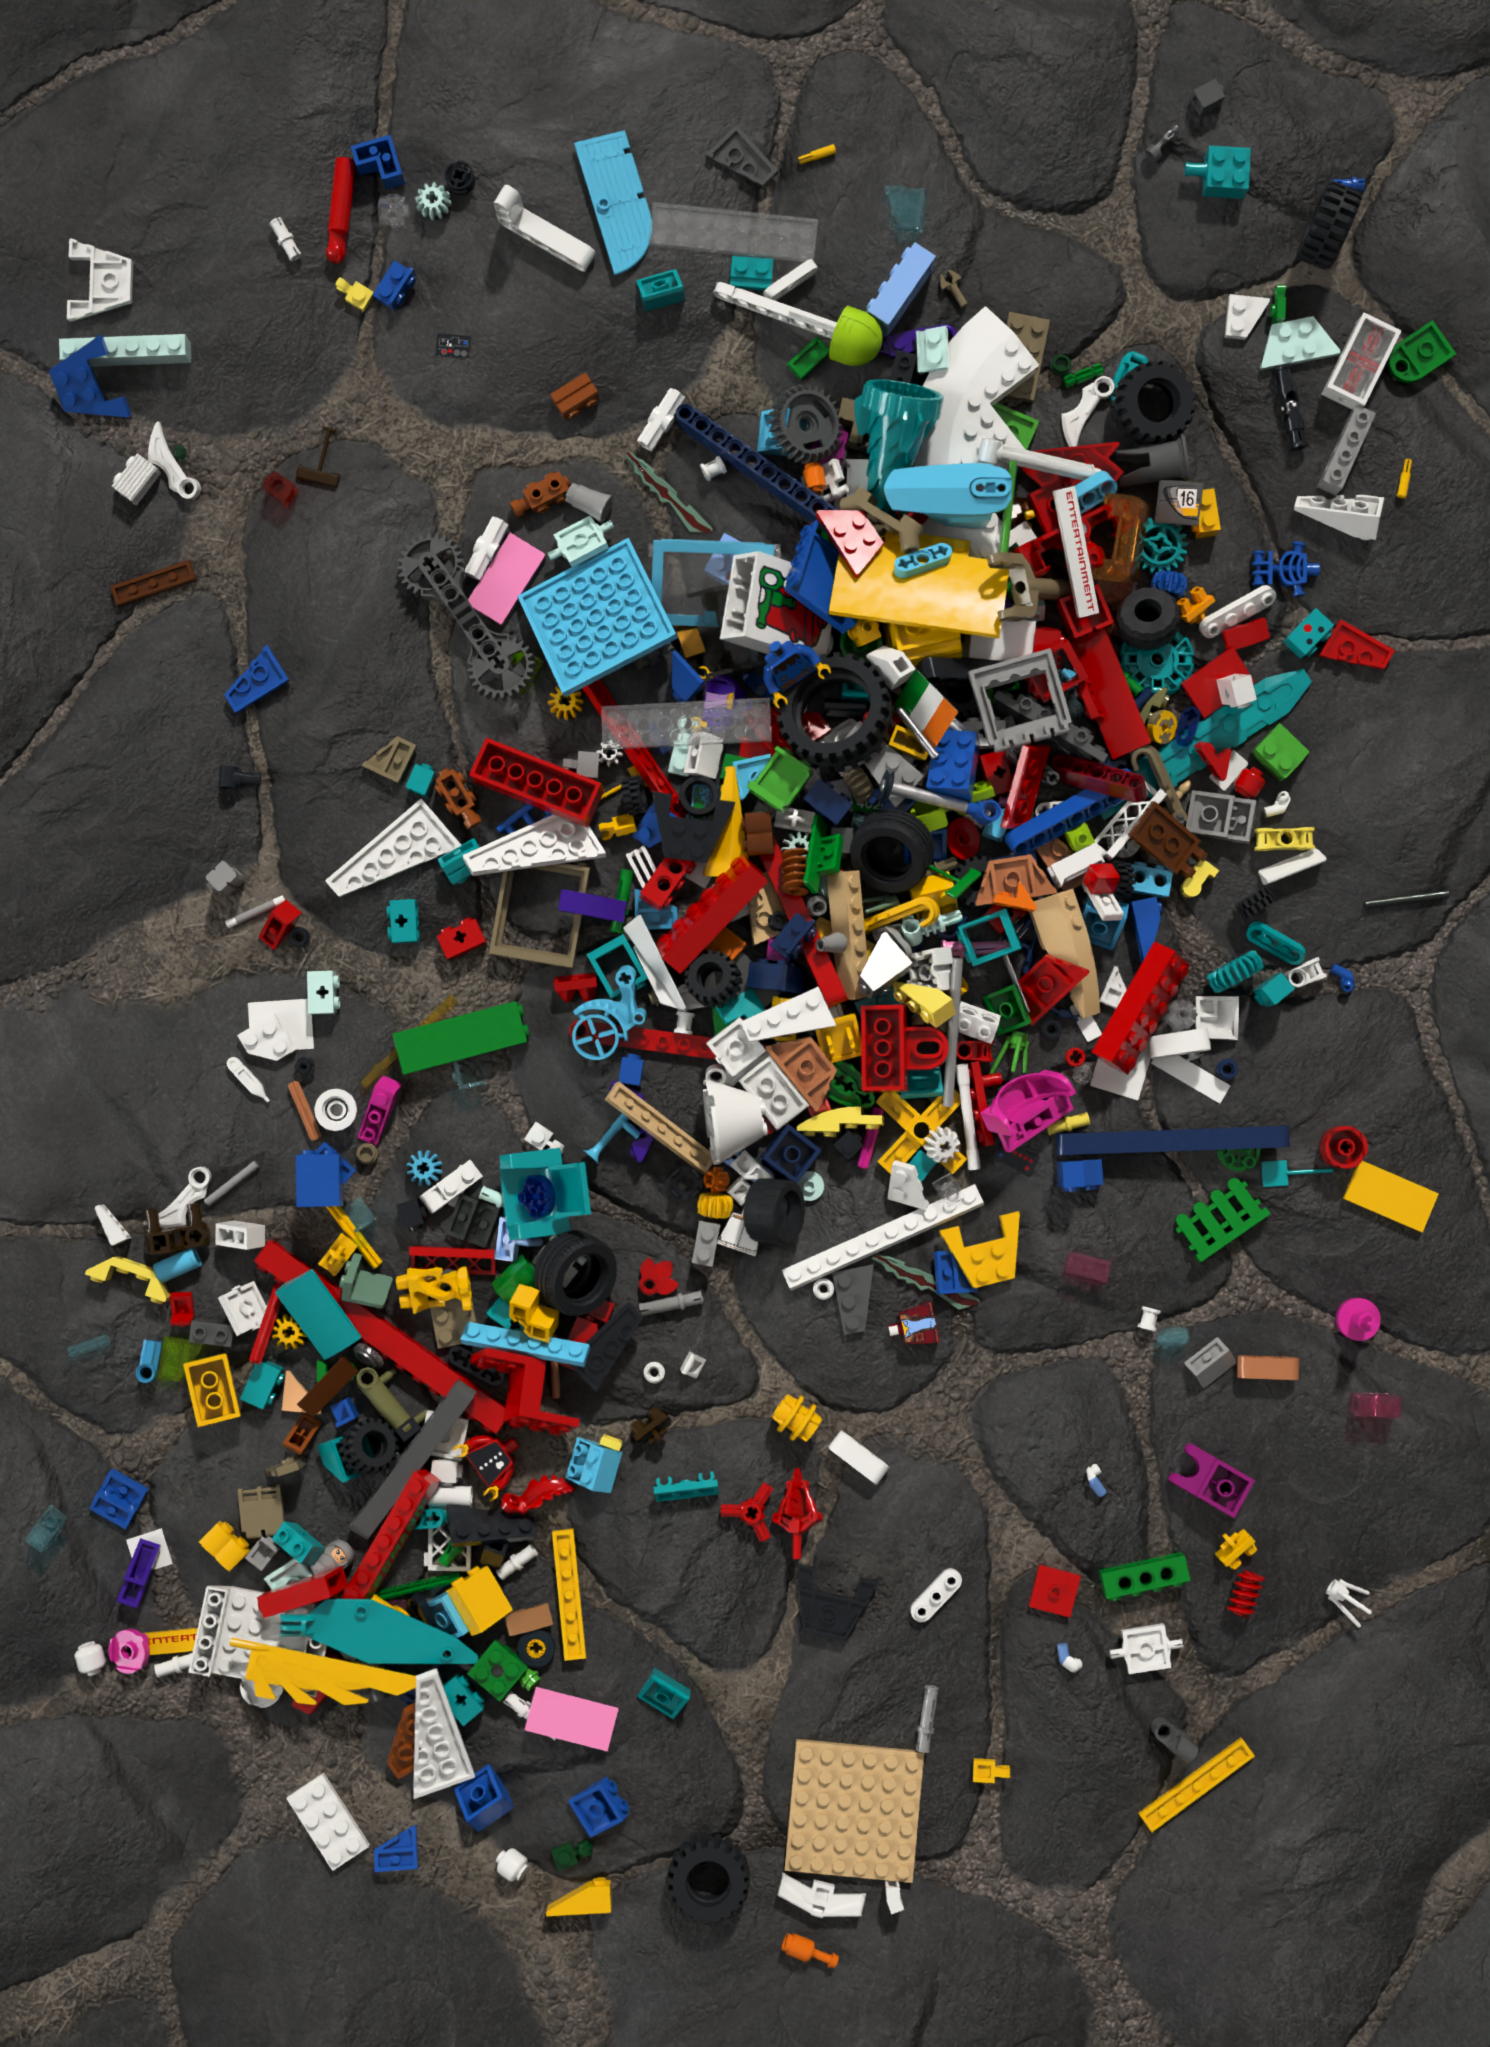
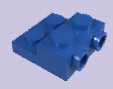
M607 1776L591 1784L586 1790L572 1796L568 1800L590 1838L624 1821L629 1814L627 1801L619 1797L616 1783L612 1780L609 1781Z

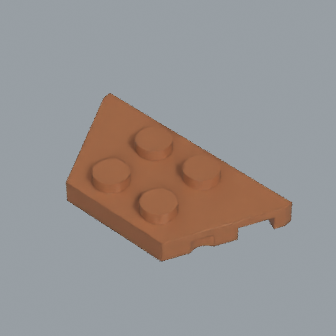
M1031 854L988 861L975 907L991 904L993 895L999 894V891L1012 893L1011 897H1014L1019 881L1031 898L1057 894V890L1051 885Z
M811 1036L765 1047L817 1112L838 1069Z

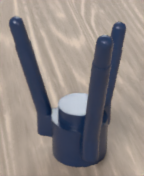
M1029 912L1014 925L1015 930H1017L1024 924L1016 934L1017 937H1020L1027 928L1035 929ZM1036 932L1025 960L1026 963H1029L1038 940ZM1007 934L1001 938V941L1008 938Z

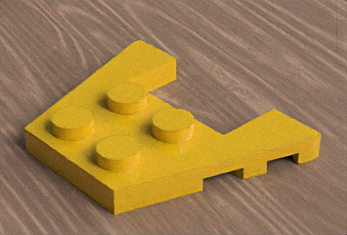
M1019 1211L999 1216L1004 1235L1003 1238L967 1247L963 1245L959 1226L939 1230L941 1237L947 1243L950 1252L956 1258L972 1288L1015 1278Z

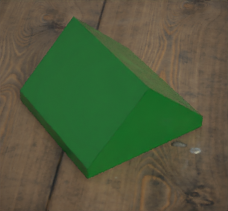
M1017 984L983 997L988 1011L1001 1015L996 1031L998 1036L1032 1023Z

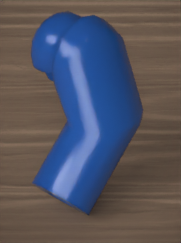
M1334 963L1330 973L1339 977L1343 991L1351 992L1355 987L1352 972Z

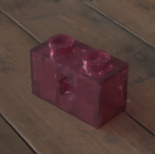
M1352 1392L1351 1413L1359 1417L1401 1418V1397L1395 1394Z

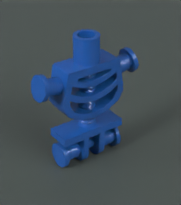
M1298 541L1293 542L1294 551L1284 553L1277 565H1273V551L1266 553V561H1263L1265 551H1253L1252 555L1255 558L1252 566L1256 567V571H1252V576H1254L1252 586H1264L1263 577H1266V585L1271 586L1273 584V573H1277V578L1282 586L1285 588L1293 587L1294 594H1292V597H1300L1305 595V592L1302 591V586L1307 582V576H1319L1320 564L1307 563V554L1302 553V549L1306 544ZM1290 557L1287 565H1283L1284 559ZM1294 558H1296L1295 565H1292Z

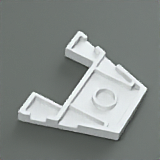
M69 239V258L71 260L90 261L89 301L67 300V320L72 322L131 304L133 261L115 253L97 249L92 245L80 243L75 239Z

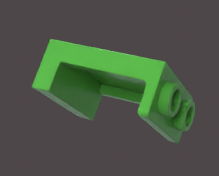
M776 746V752L757 779L749 782L747 788L749 792L784 815L812 777L813 772L810 769L811 765L802 758L797 760L793 757L794 753L788 748L783 747L781 749Z

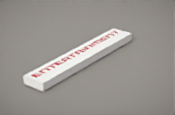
M1071 486L1053 491L1077 618L1097 614L1099 609L1076 488Z

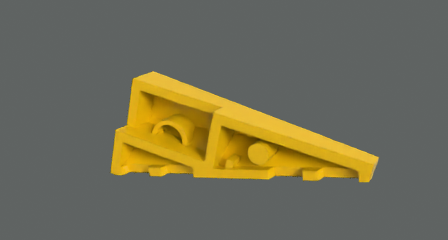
M734 766L725 767L726 774L724 784L721 785L720 789L722 792L720 800L735 802V807L708 863H706V868L703 869V876H719L730 868L731 862L736 857L740 858L742 855H745L748 858V852H744L743 846L745 832L742 831V811Z

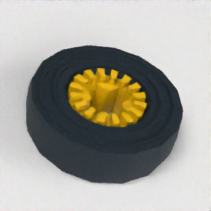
M540 1628L522 1634L518 1641L517 1652L519 1658L526 1665L538 1668L545 1666L551 1661L555 1654L556 1645L551 1634ZM534 1642H538V1645L542 1646L538 1653H535V1650L530 1647L534 1645Z

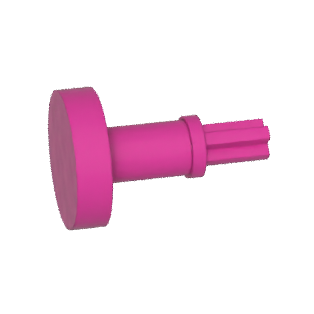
M1357 1297L1350 1298L1344 1301L1336 1312V1325L1339 1331L1349 1339L1356 1341L1367 1340L1374 1336L1380 1327L1381 1317L1379 1310L1369 1300Z

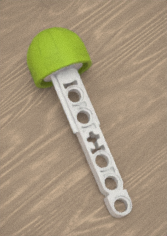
M718 282L713 292L717 298L831 338L829 358L836 362L849 366H860L873 360L880 351L883 337L878 321L867 312L857 308L846 306L838 322H834L752 292L735 288V286L723 282Z

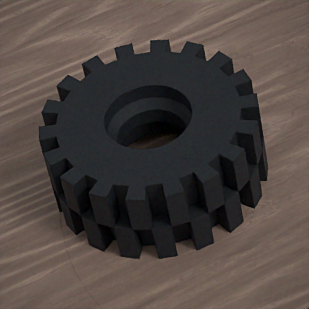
M986 856L967 858L957 867L954 877L961 879L969 872V868L980 871L984 876L988 861L994 859H988ZM972 886L958 897L960 903L970 909L981 910L994 905L989 904L975 907L979 891L975 890Z

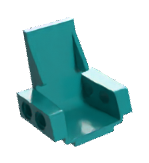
M561 1148L499 1155L500 1184L509 1240L562 1234L571 1231L569 1216L591 1214L585 1162L562 1165Z

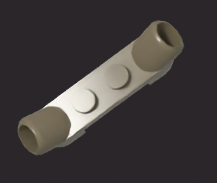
M858 487L852 496L841 499L840 510L863 511L868 514L867 518L873 523L877 524L879 521L884 524L883 528L889 533H898L900 548L903 553L910 554L920 550L919 537L925 528L912 518L904 514L902 519L898 521L875 506L878 500L861 487Z

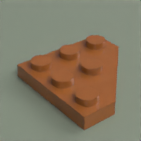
M415 1702L403 1709L387 1758L388 1766L397 1779L414 1771Z

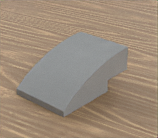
M1192 790L1186 828L1196 835L1250 844L1257 801L1236 798L1232 795Z

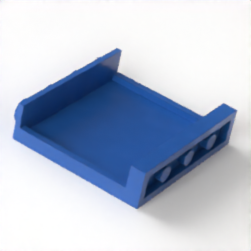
M816 520L811 525H806L800 532L801 539L795 548L796 555L791 561V571L786 577L785 591L844 634L857 624L858 619L829 615L839 552L836 547L816 533L819 523Z

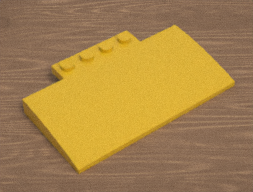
M886 531L883 548L873 557L872 562L868 566L866 565L861 571V575L856 579L839 554L829 615L1000 638L1002 621H999L997 612L1004 609L1009 569L990 568L987 559L968 557L971 541L921 534L919 537L920 550L939 543L948 544L952 548L951 561L943 566L908 578H899L894 574L895 560L898 557L907 555L901 551L899 535L896 532L891 534ZM919 558L917 560L923 564L928 562L926 558Z

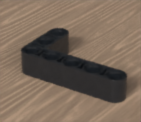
M928 657L921 660L915 666V669L934 688L936 686L972 688L968 671L1000 663V661ZM907 682L901 684L902 691L906 686ZM1011 682L990 689H1009L1014 687L1016 683Z

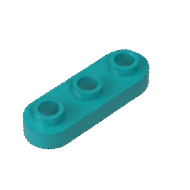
M1253 922L1249 925L1246 935L1251 942L1289 964L1298 965L1303 962L1306 950L1301 944L1262 922Z

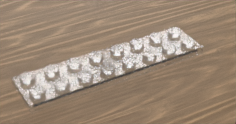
M653 202L649 246L805 262L809 259L814 261L818 219Z
M770 698L601 706L602 748L604 750L772 741Z

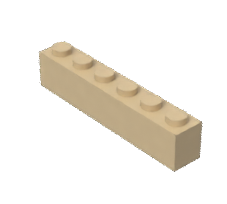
M859 870L840 871L839 873L827 875L832 933L839 932L847 938L846 949L841 953H834L835 970L848 1000H856L868 997L860 992L857 984L860 974L868 961Z

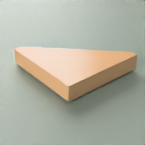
M287 1370L282 1410L307 1413L297 1403L308 1392L298 1382L292 1372Z

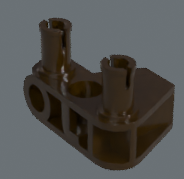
M200 1203L186 1205L189 1223L179 1227H160L158 1208L144 1210L147 1222V1229L144 1232L146 1253L150 1255L163 1254L185 1248L209 1245L211 1232L207 1227V1223L202 1221ZM196 1230L202 1235L199 1240L194 1237ZM163 1235H165V1238H166V1244H165V1245H164Z

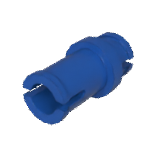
M1364 178L1332 179V181L1364 192Z

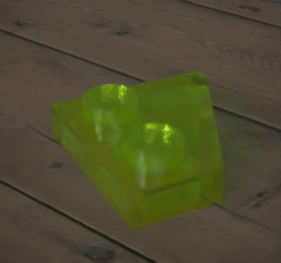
M164 1336L157 1379L179 1382L185 1375L183 1364L194 1361L206 1344L189 1342V1339Z

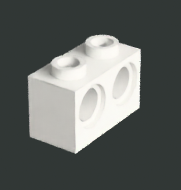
M961 1001L958 1032L992 1044L1001 1015Z

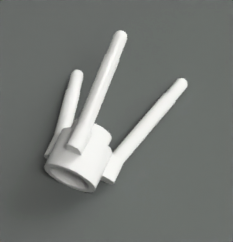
M1334 1579L1326 1590V1594L1329 1595L1328 1599L1334 1602L1360 1628L1361 1624L1339 1600L1344 1601L1346 1599L1366 1613L1372 1614L1371 1610L1348 1595L1349 1590L1346 1588L1365 1595H1369L1370 1592L1349 1584L1342 1579L1339 1581Z

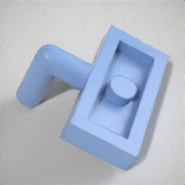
M500 1217L495 1259L514 1262L518 1258L519 1245L542 1246L543 1240L541 1238L509 1240L505 1217Z

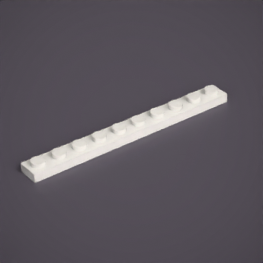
M974 1184L929 1204L926 1210L918 1209L785 1268L782 1272L790 1290H795L983 1206L984 1202Z

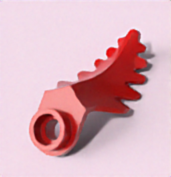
M543 1475L539 1482L536 1479H532L521 1496L510 1493L504 1494L501 1507L511 1514L514 1512L525 1514L530 1509L539 1508L543 1500H552L553 1495L561 1496L562 1493L574 1492L575 1487L570 1485L569 1481L565 1483L562 1477L557 1480V1476L552 1475L549 1481L547 1476Z

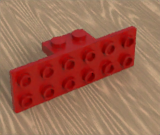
M1103 628L1071 643L1073 650L1089 677L1077 684V694L1080 699L1084 700L1086 716L1091 718V720L1097 721L1112 759L1116 760L1150 744L1151 739L1106 629Z

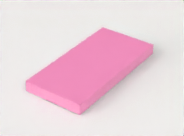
M510 533L468 601L476 611L503 626L519 600L518 595L525 591L545 559L546 554Z
M535 1687L524 1730L608 1751L619 1708Z

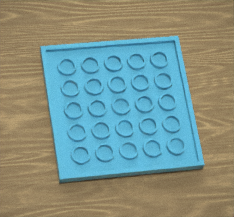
M629 538L518 595V599L564 697L678 638Z

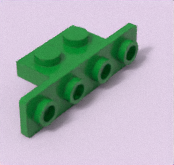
M819 814L814 815L813 824L811 825L812 832L809 841L808 858L806 859V872L803 877L805 886L813 894L818 893L821 876L839 873L844 841L840 833L826 836L828 826Z

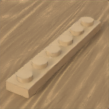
M620 1082L614 1084L605 1099L608 1103L701 1174L707 1173L713 1163L708 1149Z

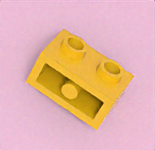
M1214 488L1203 490L1199 524L1197 527L1191 526L1195 539L1216 536L1221 530Z

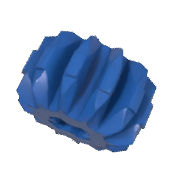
M1162 570L1154 574L1151 587L1168 592L1176 600L1182 598L1185 594L1187 578L1182 573H1177V571Z

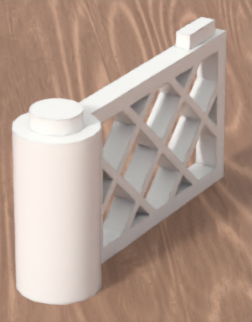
M438 1486L428 1503V1507L442 1508L445 1512L447 1504L472 1508L473 1487ZM434 1516L428 1517V1521L434 1520ZM442 1527L437 1528L435 1531L428 1529V1552H424V1566H428V1571H469L471 1569V1546H466V1552L465 1550L462 1552L466 1557V1565H457L454 1560L449 1568L443 1565H433V1556L437 1552L443 1554L444 1550L442 1548L451 1538ZM438 1531L447 1538L441 1546L433 1540V1536Z

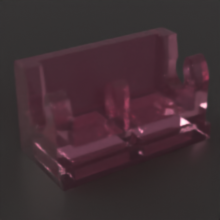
M1072 1251L1066 1256V1265L1062 1270L1063 1276L1101 1286L1107 1283L1111 1266L1110 1261Z

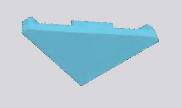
M770 754L732 762L736 769L740 801H743L749 793L747 788L749 782L757 779L771 759Z

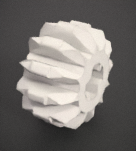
M937 1126L936 1132L929 1130L931 1136L924 1137L925 1141L928 1142L923 1146L927 1151L926 1155L938 1163L940 1160L943 1163H947L948 1157L954 1159L953 1153L959 1152L956 1146L961 1144L956 1139L957 1134L954 1131L951 1132V1129L948 1127L943 1129Z

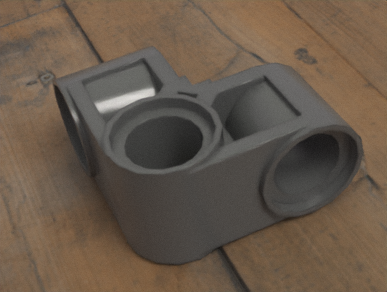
M1163 1717L1155 1718L1152 1721V1733L1171 1752L1188 1764L1195 1759L1199 1748L1188 1734L1175 1727ZM1167 1726L1164 1733H1158L1160 1727Z

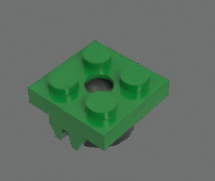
M495 1639L467 1674L497 1700L501 1701L528 1666L519 1659L516 1652L513 1653L509 1646H504Z

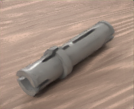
M702 1291L688 1294L678 1293V1296L639 1303V1310L643 1316L679 1308L684 1310L688 1306L704 1304Z
M925 1685L920 1725L917 1726V1731L919 1732L916 1751L922 1753H929L931 1736L934 1733L933 1721L939 1687L934 1685Z

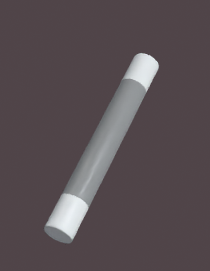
M283 895L228 919L225 923L228 928L236 926L276 908L285 901V897Z

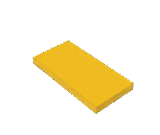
M1361 1161L1354 1170L1343 1199L1423 1233L1439 1193Z

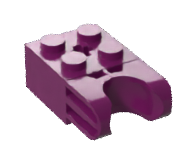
M1187 1443L1184 1451L1194 1459L1196 1463L1195 1472L1189 1477L1170 1473L1167 1479L1229 1517L1235 1518L1255 1480L1193 1444ZM1226 1482L1227 1491L1220 1492V1484Z

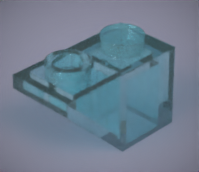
M50 1505L24 1540L42 1553L55 1541L68 1517Z

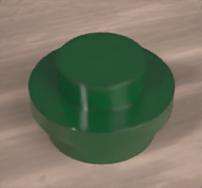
M1065 355L1055 356L1050 364L1051 371L1057 376L1068 374L1071 369L1070 359Z

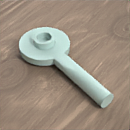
M812 1171L805 1172L797 1183L804 1194L805 1201L816 1200L824 1190L823 1179L819 1174Z

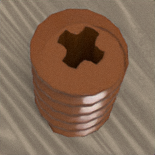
M792 848L781 854L783 860L781 862L783 867L781 870L783 875L781 878L783 883L782 891L786 894L802 896L809 893L808 889L803 888L806 887L803 881L804 871H806L804 863H806L807 859L804 855L808 854L806 849Z

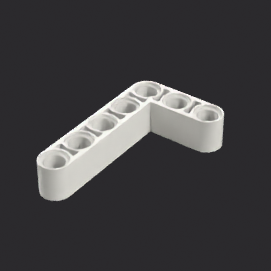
M509 185L503 186L494 201L498 221L507 229L578 270L585 272L596 254L595 250L523 207L520 193Z

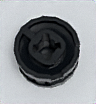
M457 161L447 166L444 177L451 192L457 195H465L471 192L475 186L476 179L468 163Z

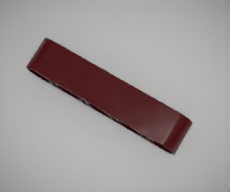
M1065 754L1057 755L1051 761L1053 770L1059 774V780H1057L1059 782L1136 803L1144 801L1148 796L1144 777L1140 774Z

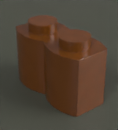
M771 811L745 813V818H741L742 831L747 833V839H743L744 852H748V856L775 854Z

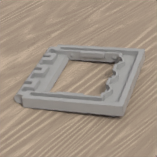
M1051 648L968 671L989 747L993 746L995 753L1011 749L1009 741H1012L1014 748L1030 744L1031 739L1029 735H1032L1034 742L1051 738L1050 729L1053 730L1054 736L1070 732L1068 724L1072 723ZM1045 673L1056 714L997 731L991 702L987 698L985 690Z

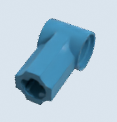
M144 1340L140 1364L136 1370V1377L140 1382H153L159 1377L163 1342ZM146 1367H149L152 1371L149 1379L144 1376Z

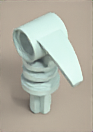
M960 910L944 915L940 914L938 920L927 927H920L919 923L925 919L922 918L918 921L914 919V914L902 918L903 938L910 946H916L922 942V935L928 937L929 932L936 934V930L943 933L946 931V926L962 921V914Z

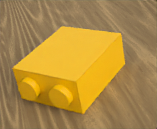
M488 1565L482 1568L475 1566L467 1572V1577L464 1579L459 1577L451 1583L452 1587L446 1591L471 1636L482 1633L513 1610Z

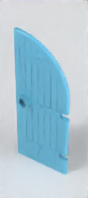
M625 131L574 143L614 276L631 269L641 260L649 247L652 237V217L646 198L638 199L637 196L643 194L644 191L632 153H624V150L630 148Z

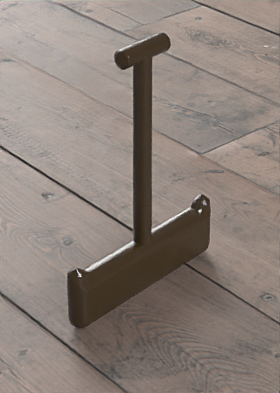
M323 426L322 429L327 432L318 469L304 468L299 464L296 478L337 487L340 474L321 471L330 433L336 432L334 428Z

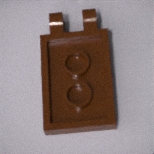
M1155 801L1148 805L1128 833L1131 839L1172 874H1178L1179 872L1185 879L1187 877L1192 878L1196 873V870L1186 863L1189 858L1192 857L1197 862L1200 860L1203 862L1208 856L1204 850L1197 846L1201 840Z

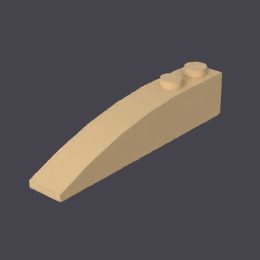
M1070 889L1034 901L1037 906L1036 911L1029 913L1042 949L1047 950L1051 956L1090 971L1086 977L1070 990L1069 996L1080 1016L1084 1019L1100 1013L1099 988L1093 951L1074 890Z

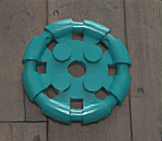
M1178 629L1176 636L1173 638L1178 643L1175 648L1172 644L1168 643L1158 649L1143 650L1133 648L1123 642L1119 653L1121 657L1120 665L1126 673L1129 671L1132 674L1131 678L1141 687H1148L1154 694L1163 687L1168 688L1166 695L1169 696L1181 689L1180 683L1192 675L1194 651L1188 638L1184 637ZM1159 654L1163 659L1162 664H1154L1152 662V655ZM1130 656H1136V663H1130ZM1179 656L1184 657V663H1178ZM1138 672L1144 677L1141 682L1135 677ZM1173 672L1178 675L1175 681L1170 677ZM1154 681H1161V686L1154 687Z

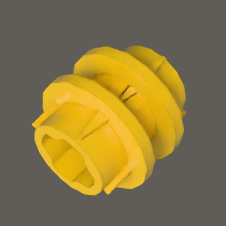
M786 1394L771 1416L772 1419L779 1423L777 1431L781 1433L786 1427L792 1431L789 1437L790 1440L794 1441L799 1437L804 1441H808L822 1421V1418L814 1412L817 1406L812 1403L809 1408H806L801 1404L804 1400L802 1395L795 1399Z

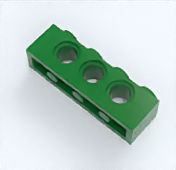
M1182 1552L1098 1570L1103 1594L1110 1601L1121 1600L1124 1595L1129 1594L1131 1596H1140L1144 1594L1143 1591L1151 1589L1152 1592L1162 1591L1165 1589V1586L1170 1585L1181 1587L1185 1585V1582L1191 1581L1186 1558ZM1164 1568H1169V1576L1162 1578L1161 1571ZM1143 1573H1149L1150 1575L1149 1580L1146 1582H1140V1576ZM1121 1578H1129V1583L1125 1587L1119 1586Z

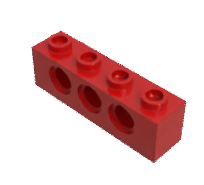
M664 858L641 890L639 898L659 912L663 907L667 909L673 900L671 895L675 890L679 891L685 883L683 878L687 873L690 875L697 864L692 861ZM678 866L681 872L674 874L670 871V867ZM666 883L669 889L662 891L658 888V884Z

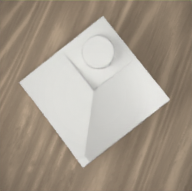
M1196 996L1195 1029L1208 1028L1209 1039L1237 1041L1239 996Z

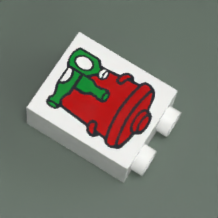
M760 551L734 555L720 635L721 640L766 654L771 652L769 646L774 641H779L781 644L791 641L794 645L802 644L809 646L818 656L822 654L828 656L833 647V636L830 634L832 626L785 591L786 577L792 567L791 562Z

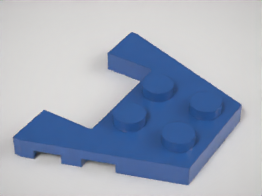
M103 335L97 336L49 370L64 412L129 417L132 415L125 396L104 401L89 359L109 354Z

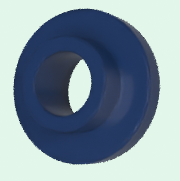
M1223 1059L1218 1063L1216 1072L1221 1079L1231 1080L1237 1075L1238 1066L1231 1059ZM1226 1065L1230 1067L1228 1074L1223 1071Z

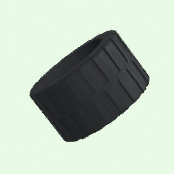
M759 1178L752 1183L746 1194L743 1206L744 1226L749 1237L756 1242L783 1245L793 1243L802 1230L805 1216V1200L800 1186L792 1180Z

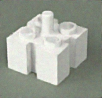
M951 947L933 948L912 953L910 958L912 966L909 972L911 980H907V984L936 988L942 992L950 990L952 973L949 965L952 964Z

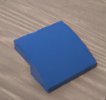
M112 1468L108 1472L101 1489L97 1491L89 1509L126 1530L149 1488Z

